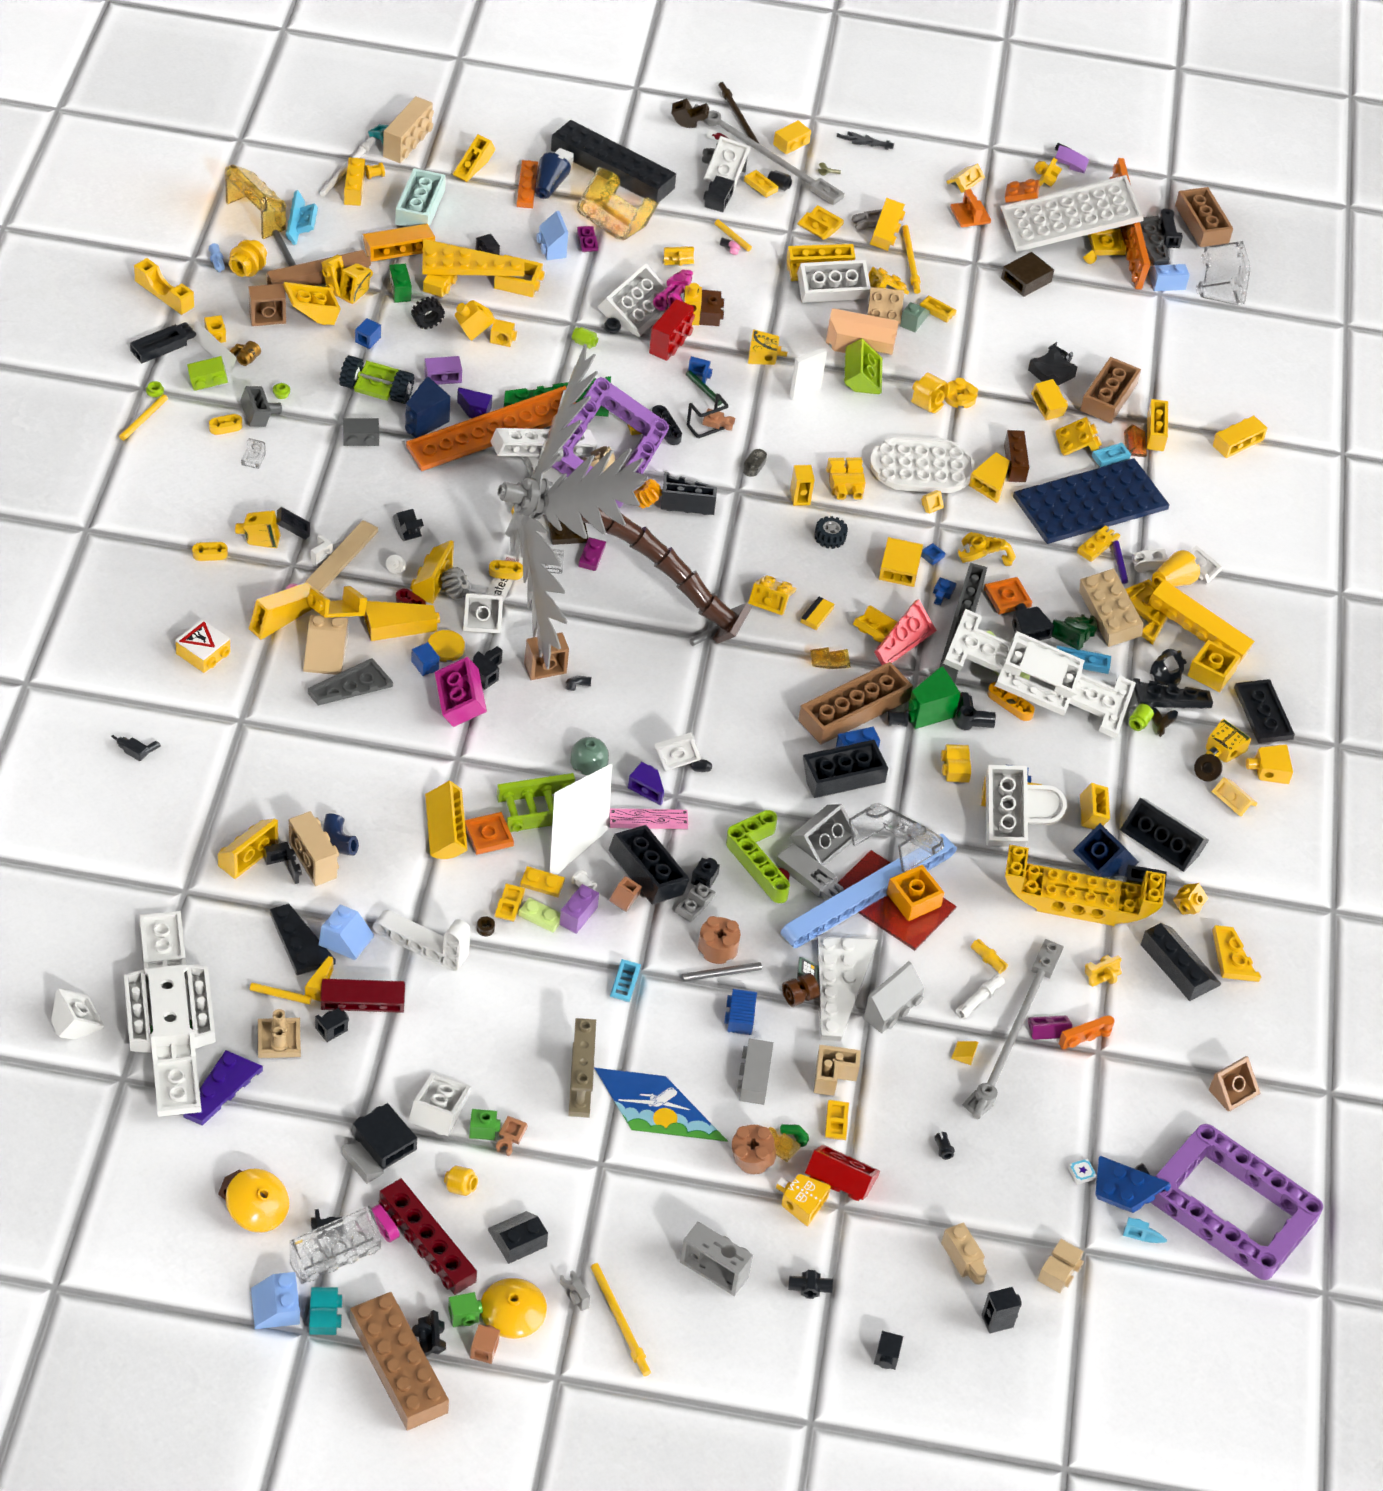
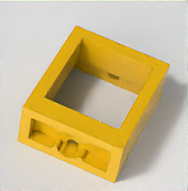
M504 255L524 260V274L533 277L531 281L511 276H495L494 289L533 297L535 292L539 291L540 280L543 281L544 279L543 263Z

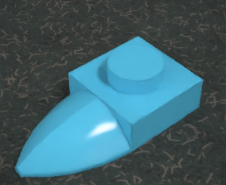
M1128 1217L1123 1236L1149 1243L1167 1242V1239L1159 1232L1149 1228V1223Z

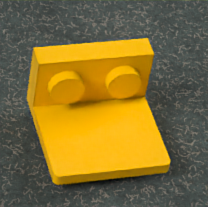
M872 267L868 273L870 287L886 288L888 284L898 290H904V293L907 295L909 294L906 288L907 285L901 282L898 276L894 274L892 276L888 275V272L883 268L877 269Z
M766 575L754 583L748 604L783 615L789 597L796 592L797 588L793 587L789 582L782 581L781 583L775 581L774 577Z

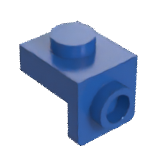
M691 356L688 370H691L696 376L702 377V381L705 384L707 379L711 378L713 371L710 368L711 361Z

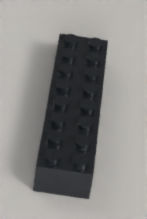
M569 120L552 134L551 151L556 152L559 148L574 153V163L656 205L675 189V172L573 120Z

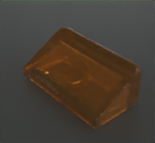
M1132 424L1124 431L1125 447L1129 450L1131 456L1146 457L1145 431Z

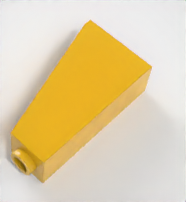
M304 583L256 599L249 630L261 640L312 610L307 602V596L312 586L309 583Z
M367 601L364 619L371 641L437 631V623H440L439 612H435L434 605Z

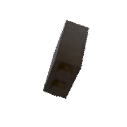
M1030 252L1003 266L1001 279L1025 297L1051 283L1054 269L1033 252Z

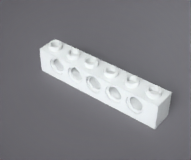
M496 428L490 442L498 456L540 457L544 441L548 438L550 429ZM590 430L584 432L579 442L573 448V454L578 457H590V453L598 445Z

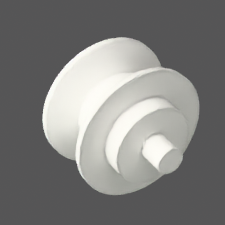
M391 555L386 560V568L391 573H401L406 567L405 559L402 556Z

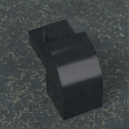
M414 509L398 512L393 516L396 530L403 541L422 537L420 529L424 524L422 519L417 520Z
M498 646L487 651L485 655L478 651L473 657V663L479 669L481 684L484 690L499 681L498 665L502 663L503 650Z

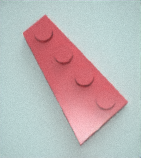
M919 599L913 602L874 651L881 665L888 662L893 663L937 631Z

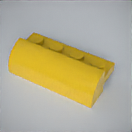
M854 245L788 246L787 271L790 273V280L798 281L797 272L800 263L855 260Z

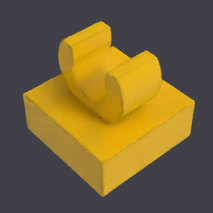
M935 490L923 495V498H921L922 506L925 507L926 513L930 514L944 508L941 491Z

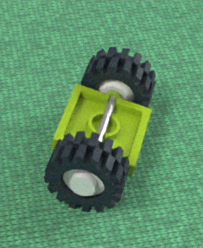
M350 355L345 358L343 367H341L342 371L340 372V386L386 401L390 397L392 401L406 404L410 399L415 379L413 373L366 361L364 365L363 359Z

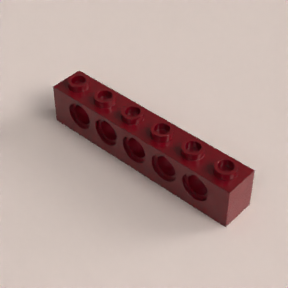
M402 1178L380 1190L378 1203L388 1212L395 1225L401 1228L405 1239L409 1243L412 1242L418 1255L422 1259H426L431 1271L439 1275L443 1286L447 1290L450 1289L456 1295L476 1283L477 1270Z

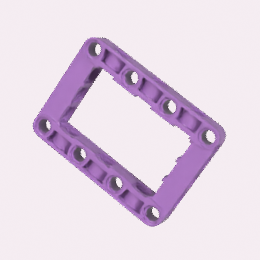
M599 377L583 397L584 399L587 396H591V399L566 426L568 427L578 420H582V423L563 446L561 461H556L552 467L562 474L566 473V477H568L584 462L573 454V448L579 442L587 429V425L602 405L643 434L624 466L625 468L629 464L643 458V462L635 472L643 474L668 432V423L614 386L607 379ZM590 465V467H589L587 473L593 468L591 465ZM615 499L620 509L624 503Z
M1210 1124L1200 1125L1155 1176L1170 1182L1171 1188L1167 1192L1163 1190L1156 1194L1155 1199L1150 1202L1261 1280L1272 1278L1317 1223L1323 1210V1203L1319 1198ZM1205 1156L1292 1216L1291 1219L1286 1220L1282 1230L1279 1233L1276 1232L1268 1247L1260 1246L1229 1221H1224L1214 1214L1213 1210L1202 1202L1178 1189Z

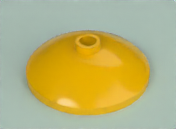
M247 1169L237 1174L229 1183L226 1190V1206L229 1214L238 1225L246 1230L262 1233L275 1229L284 1221L289 1210V1196L283 1183L274 1174L263 1169ZM260 1193H263L265 1198L261 1197Z
M507 1278L497 1281L484 1292L481 1299L483 1313L480 1314L484 1324L500 1330L501 1337L516 1339L529 1336L540 1328L546 1317L547 1304L543 1293L533 1283L524 1279Z

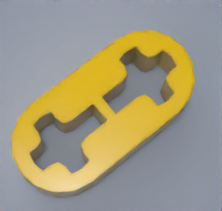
M238 414L215 417L209 421V431L214 435L236 432L242 429V417Z
M223 542L196 543L192 547V556L197 561L223 560L228 556V547Z
M493 560L489 564L488 572L493 578L518 580L523 577V565L514 561Z

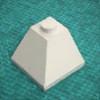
M62 989L56 991L51 1022L59 1037L75 1040L105 1027L88 995Z

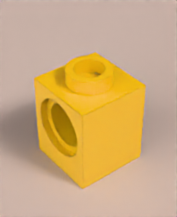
M222 315L204 317L205 329L220 343L226 342V328Z
M496 319L491 328L490 343L510 347L512 341H515L517 337L515 323Z

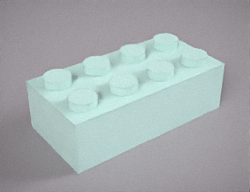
M414 168L396 207L395 225L410 227L428 224L430 227L445 192L446 175Z

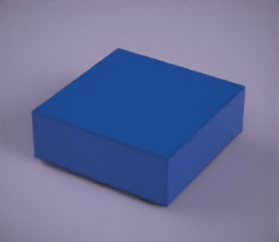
M932 543L922 550L921 557L931 565H934L943 559L946 553Z

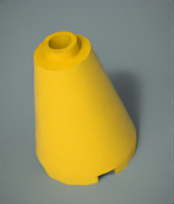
M1185 550L1173 553L1153 573L1152 582L1154 586L1158 587L1163 580L1174 587L1193 584L1200 575V567L1195 562V556Z

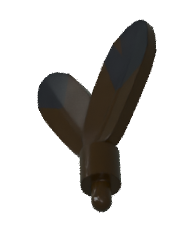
M1151 707L1154 712L1152 720L1158 727L1157 733L1159 737H1162L1165 733V728L1177 719L1178 711H1170L1162 718L1159 710Z

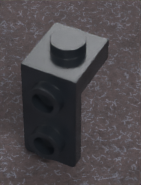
M288 841L264 847L266 865L286 861L294 883L298 884L302 871L300 864L295 863V851L293 848L290 849Z

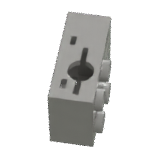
M697 1222L683 1240L680 1263L735 1296L749 1278L753 1255L746 1248L734 1244L728 1237L721 1236L702 1223Z

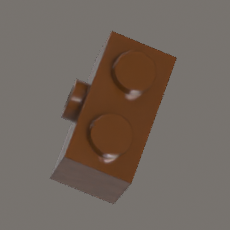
M702 290L699 325L719 326L720 320L724 319V310L721 309L724 308V298H721V291Z

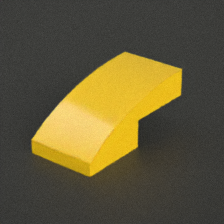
M506 883L495 912V917L514 922L525 894V888Z
M828 1100L825 1138L846 1140L849 1102Z

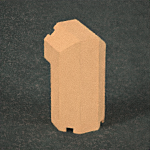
M832 308L826 343L828 345L830 343L834 351L845 353L848 345L863 338L876 352L892 355L899 321Z

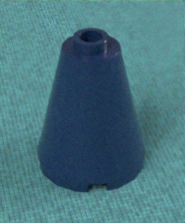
M545 153L539 160L535 193L541 199L549 198L570 173V163L565 158H559V154Z

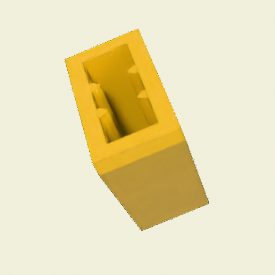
M995 452L971 473L969 486L994 502H999L1010 460Z

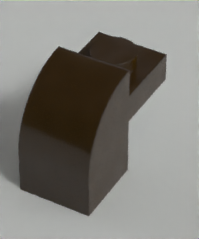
M686 98L672 104L671 114L679 125L685 128H696L697 121H703L708 118L709 106L705 103L692 108Z

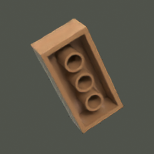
M1209 187L1178 192L1175 207L1199 247L1230 242L1233 227Z
M1110 357L1085 393L1080 411L1112 424L1137 386L1141 369Z

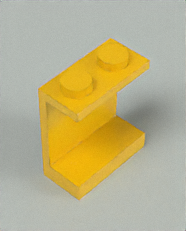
M344 586L342 600L330 601V599L314 587H310L307 602L308 606L324 618L365 616L367 598L353 587Z

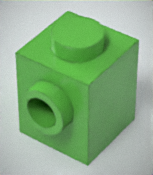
M472 1109L469 1138L495 1141V1133L500 1132L501 1120L497 1119V1111Z
M475 1292L451 1296L448 1299V1311L453 1327L471 1326L479 1323V1314L483 1313L481 1300L476 1299Z

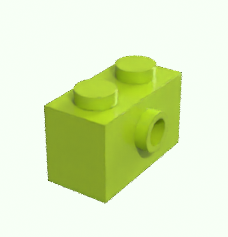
M222 356L187 364L194 391L228 383Z

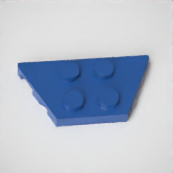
M1100 1156L1098 1159L1095 1195L1098 1200L1134 1213L1141 1209L1144 1204L1153 1201L1156 1194L1163 1190L1167 1192L1171 1188L1170 1182L1103 1156Z

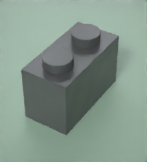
M343 418V446H379V418Z

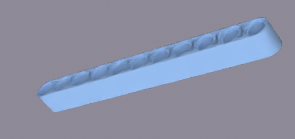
M939 834L789 922L781 930V935L793 948H798L885 897L890 878L920 865H923L928 871L949 859L956 852L957 847L944 834Z

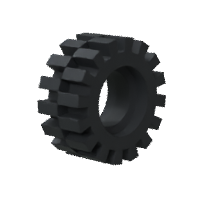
M426 297V300L422 298L421 302H416L417 306L413 305L412 308L414 310H411L413 319L421 329L423 327L424 329H428V327L431 329L433 325L438 326L437 323H441V318L444 319L445 317L442 305L434 297Z

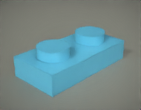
M1123 443L1102 448L1092 453V458L1100 468L1128 460L1131 456V453Z

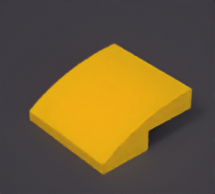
M817 205L811 213L807 212L797 224L825 240L844 224V220Z

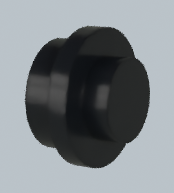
M608 318L604 323V329L609 333H617L621 330L620 321L616 318Z

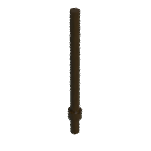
M720 82L718 86L722 91L721 94L728 101L747 136L759 143L734 101L732 92L726 87L724 82Z

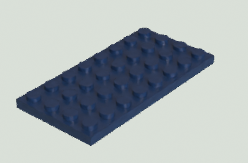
M1135 458L1018 490L1013 494V498L1046 544L1099 530L1105 525L1109 527L1169 509L1170 505Z

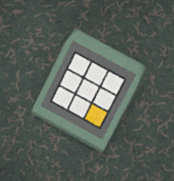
M799 957L797 978L806 973H811L817 980L818 965Z

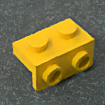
M337 254L321 262L326 287L331 288L336 297L340 296L341 274L344 269L342 256Z
M870 605L867 607L864 615L855 618L853 625L858 627L859 631L871 635L875 641L882 642L897 624V621Z

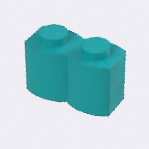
M311 1287L309 1335H336L337 1328H341L342 1314H337L338 1308H342V1294H338V1287Z

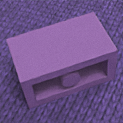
M459 356L425 358V377L429 376L437 385L462 383V366Z
M582 884L561 909L559 925L577 934L598 908L599 892Z

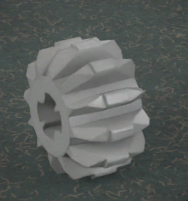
M453 567L442 573V586L444 591L447 592L448 597L454 600L464 597L466 593H469V581L462 569Z

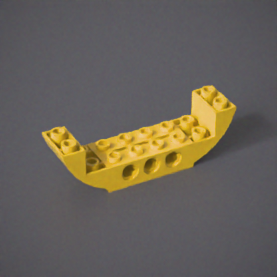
M1009 844L1005 872L1007 884L1018 898L1036 908L1038 912L1114 926L1115 924L1130 923L1144 919L1157 912L1163 906L1166 874L1146 871L1142 885L1029 864L1027 863L1029 848Z

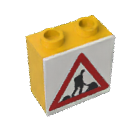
M200 620L175 640L176 654L203 673L213 668L217 662L227 657L230 653V638L204 620Z

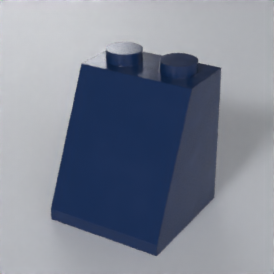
M429 376L424 379L406 403L405 430L414 438L421 437L450 422L451 396Z
M1101 823L1072 850L1098 877L1125 876L1128 865L1136 866L1139 863Z

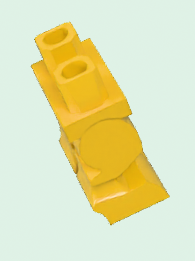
M862 457L846 458V460L844 458H828L826 471L830 473L829 483L832 495H836L838 500H844L847 495H853L854 499H862L866 483L862 467Z

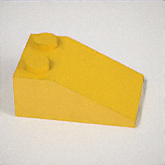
M288 282L283 283L293 307L319 324H335L341 308L331 288Z

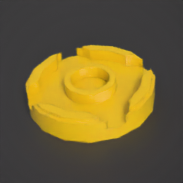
M451 630L437 631L428 639V643L440 657L439 661L447 662V660L455 661L465 651L463 637Z

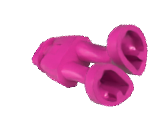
M682 269L667 280V287L655 296L653 300L654 307L659 311H663L668 304L670 307L676 299L683 302L680 296L684 293L685 286L691 284L693 272Z

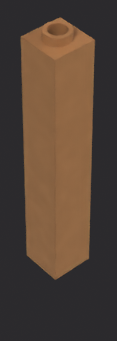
M364 250L340 255L342 256L344 269L354 264H360L366 268L371 266L370 257L365 254ZM329 258L267 271V285L283 284L284 282L312 286L325 284L326 281L322 274L321 262Z

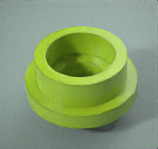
M152 381L146 387V393L150 397H159L163 395L164 387L160 382Z
M285 383L274 385L273 393L278 399L287 398L290 394V386Z

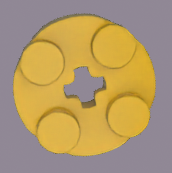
M956 378V380L948 382L950 393L948 398H944L947 404L958 408V406L969 408L976 403L978 389L974 385L965 381L964 378Z

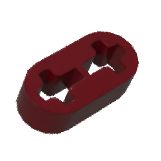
M403 588L396 592V603L426 605L424 599L409 589Z

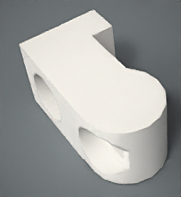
M1165 549L1139 551L1132 556L1134 568L1137 572L1157 570L1168 559Z

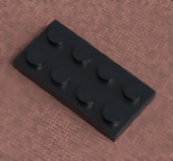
M1270 679L1235 683V692L1258 744L1294 739V731Z

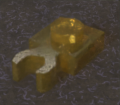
M769 1127L768 1129L774 1138L776 1155L785 1162H788L800 1149L801 1144L785 1133L781 1136L777 1135V1131Z

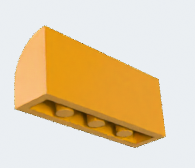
M428 224L363 234L365 250L371 262L423 253V239L435 241V235Z

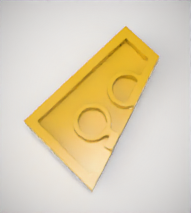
M1215 925L1212 932L1221 977L1259 982L1262 977L1259 972L1254 970L1252 959L1246 956L1243 950L1244 945L1233 927Z

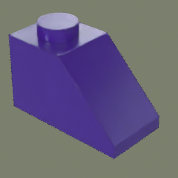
M458 387L457 403L469 418H475L491 411L492 395Z
M641 761L629 776L628 789L661 806L663 804L664 788L659 772L653 766Z

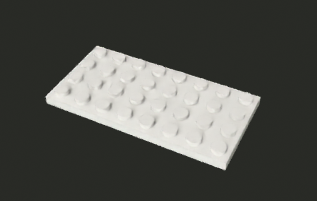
M1127 175L1039 196L1037 199L1023 200L1001 206V212L1016 252L1144 221Z

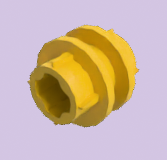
M257 240L241 241L230 252V269L240 277L256 275L266 265V248Z

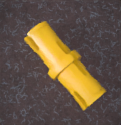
M980 939L972 943L971 949L983 958V962L991 965L999 974L1007 969L1008 964L996 954L994 949H990Z

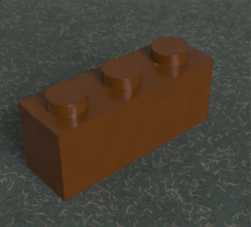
M1007 430L1004 449L1005 457L1010 460L1007 471L1009 482H1026L1030 467L1025 431Z

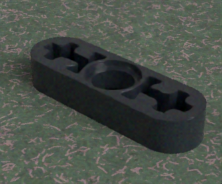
M662 405L654 406L652 412L660 418L662 415V419L671 425L664 437L666 442L670 445L680 444L682 432L667 408Z

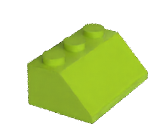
M863 338L846 347L844 382L854 392L881 394L883 358Z

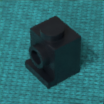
M491 233L476 238L475 250L500 255V245Z
M701 858L697 867L692 872L691 884L696 886L700 882L711 888L719 874L720 865L717 864V861L713 858Z
M339 1008L328 1011L322 1017L318 1014L315 1016V1028L324 1040L329 1042L348 1031L349 1017L344 1010L341 1011Z

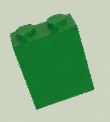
M944 667L937 669L911 693L908 707V722L913 725L914 729L955 718L960 691Z

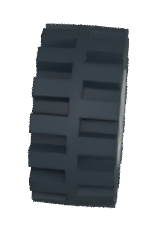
M825 516L824 519L821 518L816 524L814 534L816 542L820 543L822 547L826 546L828 549L829 547L835 549V547L839 548L846 541L848 527L838 517L833 518V516H830L828 518V516Z

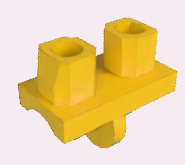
M1053 158L1049 165L1044 161H1039L1035 164V171L1037 174L1042 175L1039 179L1040 186L1045 183L1052 187L1057 180V176L1062 170L1056 165L1057 159Z
M693 246L664 248V265L683 266V264H694Z
M1106 955L1096 965L1092 962L1085 964V974L1089 977V985L1093 987L1105 981L1110 984L1116 983L1117 976L1122 974L1120 968L1121 957L1117 955L1111 958L1109 955Z

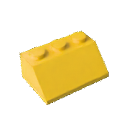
M450 540L433 547L430 554L425 556L423 567H419L417 578L411 582L410 589L412 592L428 603H434L442 588V573L453 567L454 541Z
M275 818L261 820L257 824L252 825L244 834L236 837L231 844L219 851L218 866L234 879L243 874L264 857V847L278 844V820Z

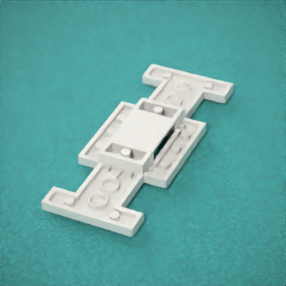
M965 609L943 664L961 671L965 659L973 661L1000 673L995 684L996 687L1063 716L1067 711L1068 705L1072 704L1102 717L1099 731L1113 738L1117 737L1136 684L1135 682L1118 676L1114 688L1081 674L1085 660L1016 631L1012 643L978 629L982 616ZM1021 672L1054 685V691L1020 677Z

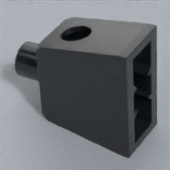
M1024 603L1018 604L1015 607L1016 612H1014L1012 620L1015 633L1018 631L1039 641L1051 638L1054 625L1039 607L1027 608Z

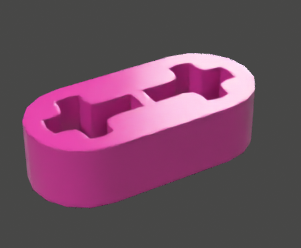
M380 1204L368 1210L372 1222L387 1242L390 1243L400 1237L397 1226Z

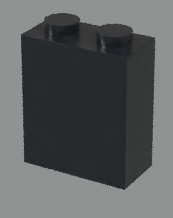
M388 1103L376 1107L371 1113L357 1118L352 1123V1136L357 1142L362 1144L383 1170L417 1150L418 1138Z

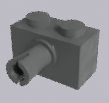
M262 386L245 387L240 402L249 427H266L271 413H282L280 402L268 403Z

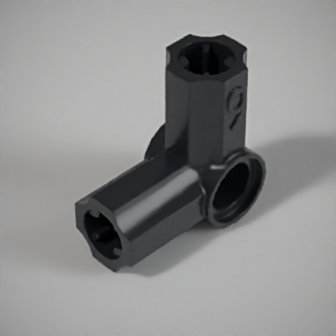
M961 692L956 710L957 727L962 730H970L972 726L994 728L995 712L976 711L973 707L972 696L968 692Z

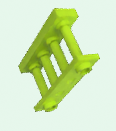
M574 773L497 784L498 803L506 802L511 816L507 817V826L510 832L552 826L554 809L552 794L575 783ZM545 796L549 811L537 812L533 797ZM526 799L530 814L518 815L514 800Z

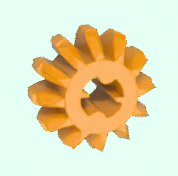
M648 479L640 488L634 491L640 503L638 507H649L662 496L661 487L655 480Z

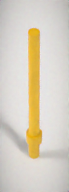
M903 225L902 230L911 273L910 282L914 293L919 294L921 292V281L917 274L908 225Z
M594 1263L590 1268L631 1350L630 1355L634 1363L638 1364L642 1375L648 1376L651 1371L645 1360L646 1355L643 1349L639 1348L599 1264Z

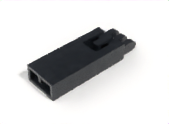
M187 322L179 325L175 324L130 342V351L142 364L187 346V340L194 338L196 332Z

